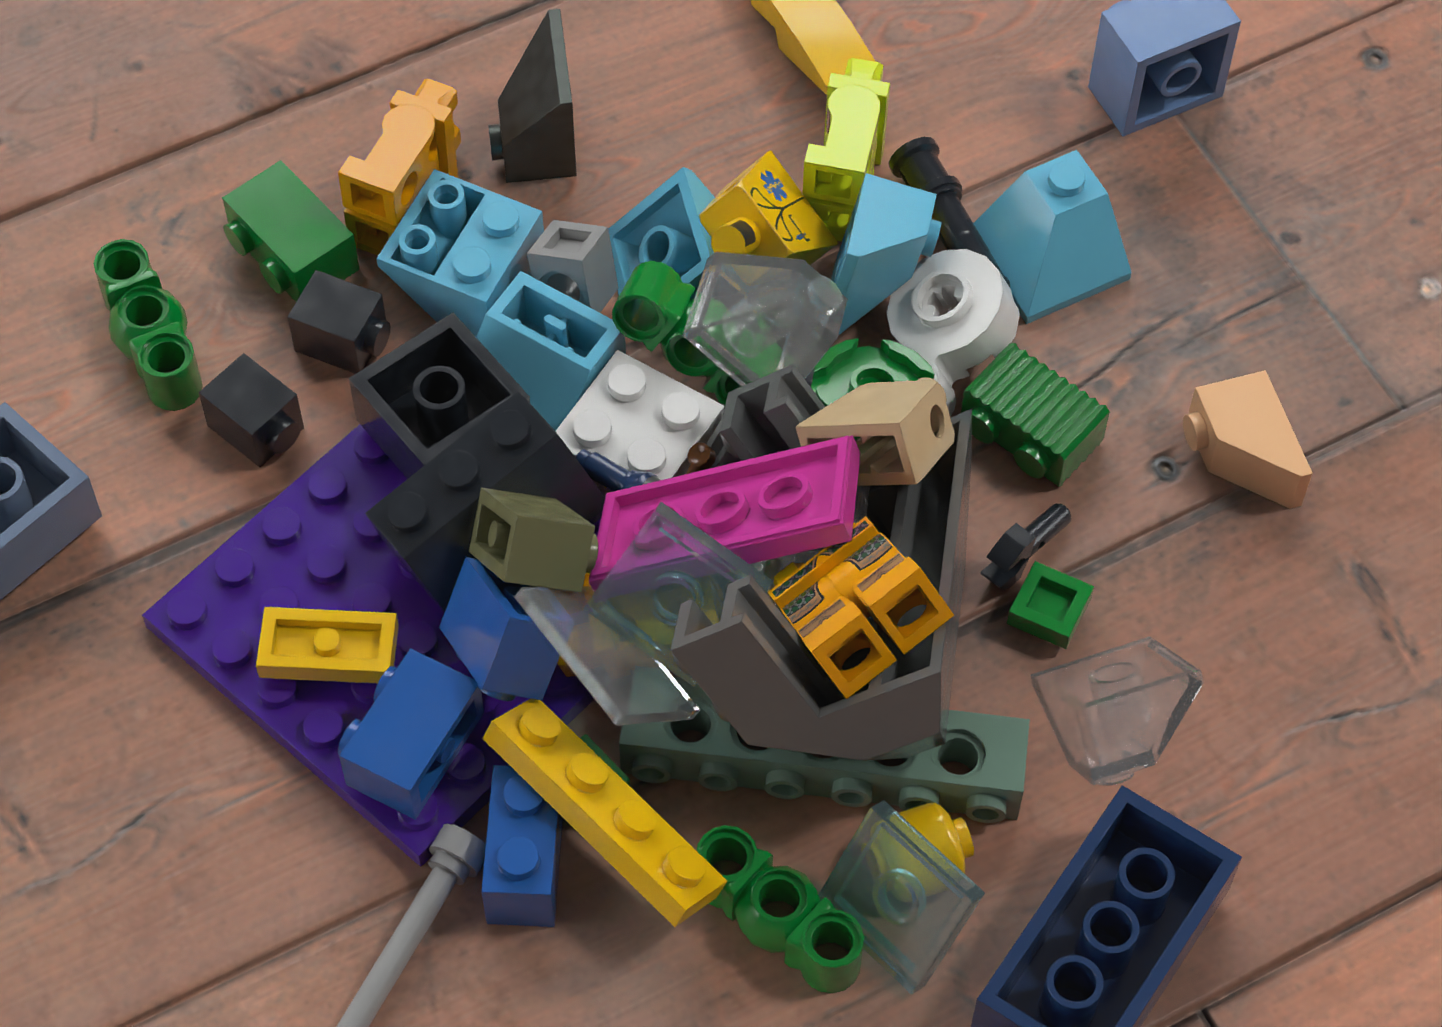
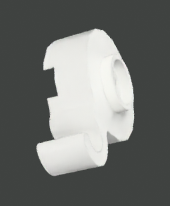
M968 249L943 250L933 254L931 257L921 259L916 265L912 278L891 294L887 310L890 331L896 341L915 350L932 366L935 373L934 380L943 387L946 393V404L950 416L954 412L956 405V396L952 389V384L958 379L970 376L966 369L981 364L991 355L996 358L1016 336L1020 316L1011 289L1000 271L986 256Z

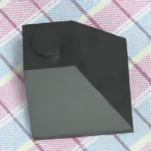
M560 9L547 11L498 98L500 124L488 125L492 160L504 159L506 183L577 176L573 104Z

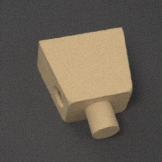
M927 377L920 378L917 381L876 382L861 385L795 427L801 447L853 435V437H860L856 440L861 452L857 486L912 485L919 483L954 443L955 436L946 404V393L937 381Z

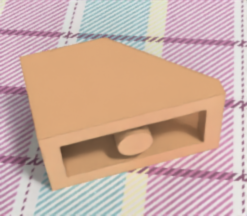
M1266 370L1195 387L1189 413L1183 417V429L1189 447L1193 451H1200L1208 472L1289 509L1302 506L1313 473Z

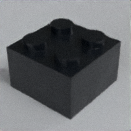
M454 312L349 378L356 420L407 479L515 392L519 391L530 403V396Z

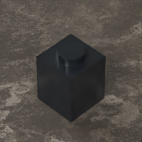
M315 270L287 317L295 352L357 374L366 367L372 355L377 357L383 352L391 329L390 323L386 321L382 294Z
M245 353L239 356L198 392L207 426L258 467L263 466L275 454L287 451L297 440L300 431L304 429L297 394Z

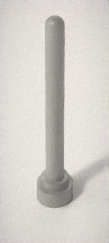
M443 825L429 848L433 856L428 865L432 871L336 1027L370 1026L455 884L463 885L467 877H476L484 864L486 844L482 840L456 825Z

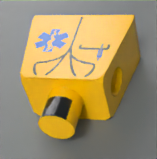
M771 150L728 183L699 214L701 224L712 237L711 245L714 253L721 260L730 262L742 280L749 286L767 284L775 280L792 279L838 244V241Z

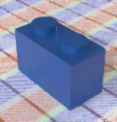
M466 557L439 626L456 651V656L465 664L478 683V688L488 696L503 701H512L516 696L543 700L570 632V627L538 586L504 582L478 559Z
M410 648L397 668L391 666L381 676L374 692V704L362 721L355 719L347 727L341 738L338 755L346 785L416 820L484 714L482 692L478 688V683L474 679Z
M493 765L481 891L486 923L555 927L563 817L511 766Z

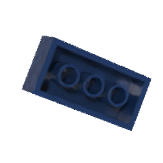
M1122 785L977 998L971 1027H1141L1228 893L1242 856Z

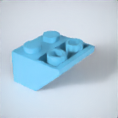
M434 169L376 258L377 266L436 322L454 312L474 336L477 337L485 314L518 273L522 271L531 276L527 252L544 232L543 213L541 210Z
M522 271L518 273L485 314L476 337L530 396V404L555 431L615 352L619 350L626 354L625 336L616 328L611 318Z

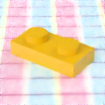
M264 607L256 661L259 678L378 684L384 672L389 667L394 666L399 628L397 614Z

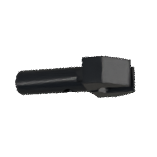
M1056 503L1050 506L1025 529L1015 523L1001 536L988 553L986 558L992 561V563L983 569L980 574L1002 590L1012 587L1020 580L1029 558L1071 522L1069 509L1061 503Z

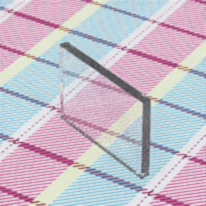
M583 586L582 592L546 587H522L514 597L615 725L693 720L700 711L608 596L597 599L591 586Z

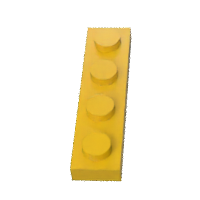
M530 698L491 721L482 739L674 927L718 897L727 880L541 700Z

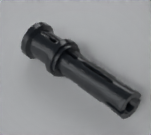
M920 137L898 148L888 162L892 174L897 178H902L907 186L937 194L932 219L941 222L939 237L947 250L968 249L986 256L1000 271L1010 287L1009 280L1003 275L961 203V183L955 176L948 175L939 160L940 150L936 141L931 137Z

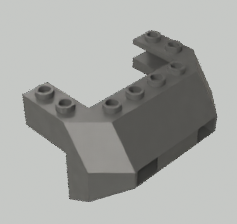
M791 364L728 392L720 425L721 439L727 451L733 457H739L741 461L801 447L795 427L825 408V406L795 365ZM972 409L950 418L955 433L954 443L919 483L912 485L857 486L853 523L856 524L866 516L879 533L884 534L905 558L909 556L921 567L955 616L906 654L901 652L871 616L868 617L867 620L897 661L848 699L844 697L812 655L774 600L772 602L752 575L727 585L721 619L716 624H712L693 599L681 603L670 650L673 653L675 662L683 673L693 677L711 699L718 716L723 721L730 722L748 745L867 761L908 758L945 744L966 565L971 477ZM825 547L781 557V570L792 562L806 563ZM919 605L907 611L900 618L897 626L902 627L916 621L923 614L926 605ZM864 648L853 653L844 662L842 670H848L859 665L868 656L870 648Z

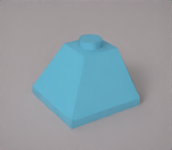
M1078 150L1025 171L974 222L976 229L1003 275L1009 280L1014 302L1026 324L1128 281L1131 278L1132 272L1109 195Z
M682 167L608 228L619 295L634 268L648 261L662 262L672 267L680 275L683 283L694 286L695 290L690 299H707L712 302L719 299L730 300L751 293L761 286H749L746 284L730 262L721 260L714 253L711 245L712 237L701 224L699 214L715 197L692 170Z
M868 173L865 174L835 259L816 341L826 344L830 343L910 280L920 254L927 257L932 256L941 228V222L932 219L937 194Z

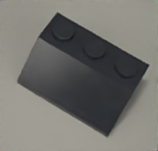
M519 391L515 392L365 513L384 543L444 613L465 558L477 559L469 552L481 488L556 498L591 524H595L601 519L605 496L557 432Z

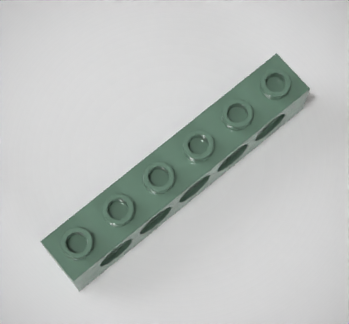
M631 672L619 741L620 769L624 773L632 774L635 778L650 783H663L670 779L699 782L703 787L716 791H729L736 787L762 789L768 794L782 799H796L803 795L832 798L836 803L849 807H863L870 803L899 806L904 811L927 803H937L947 812L966 814L968 818L977 822L997 823L1004 819H1018L1024 793L1030 719L949 710L945 744L908 758H901L904 761L903 764L890 767L882 765L876 760L864 761L842 757L824 759L815 757L810 753L769 747L758 751L748 749L742 745L744 739L730 722L723 721L718 716L711 699L694 679ZM686 730H695L701 732L706 737L700 741L690 743L681 741L676 735ZM956 761L965 764L971 771L966 774L957 775L946 771L941 765L946 762Z

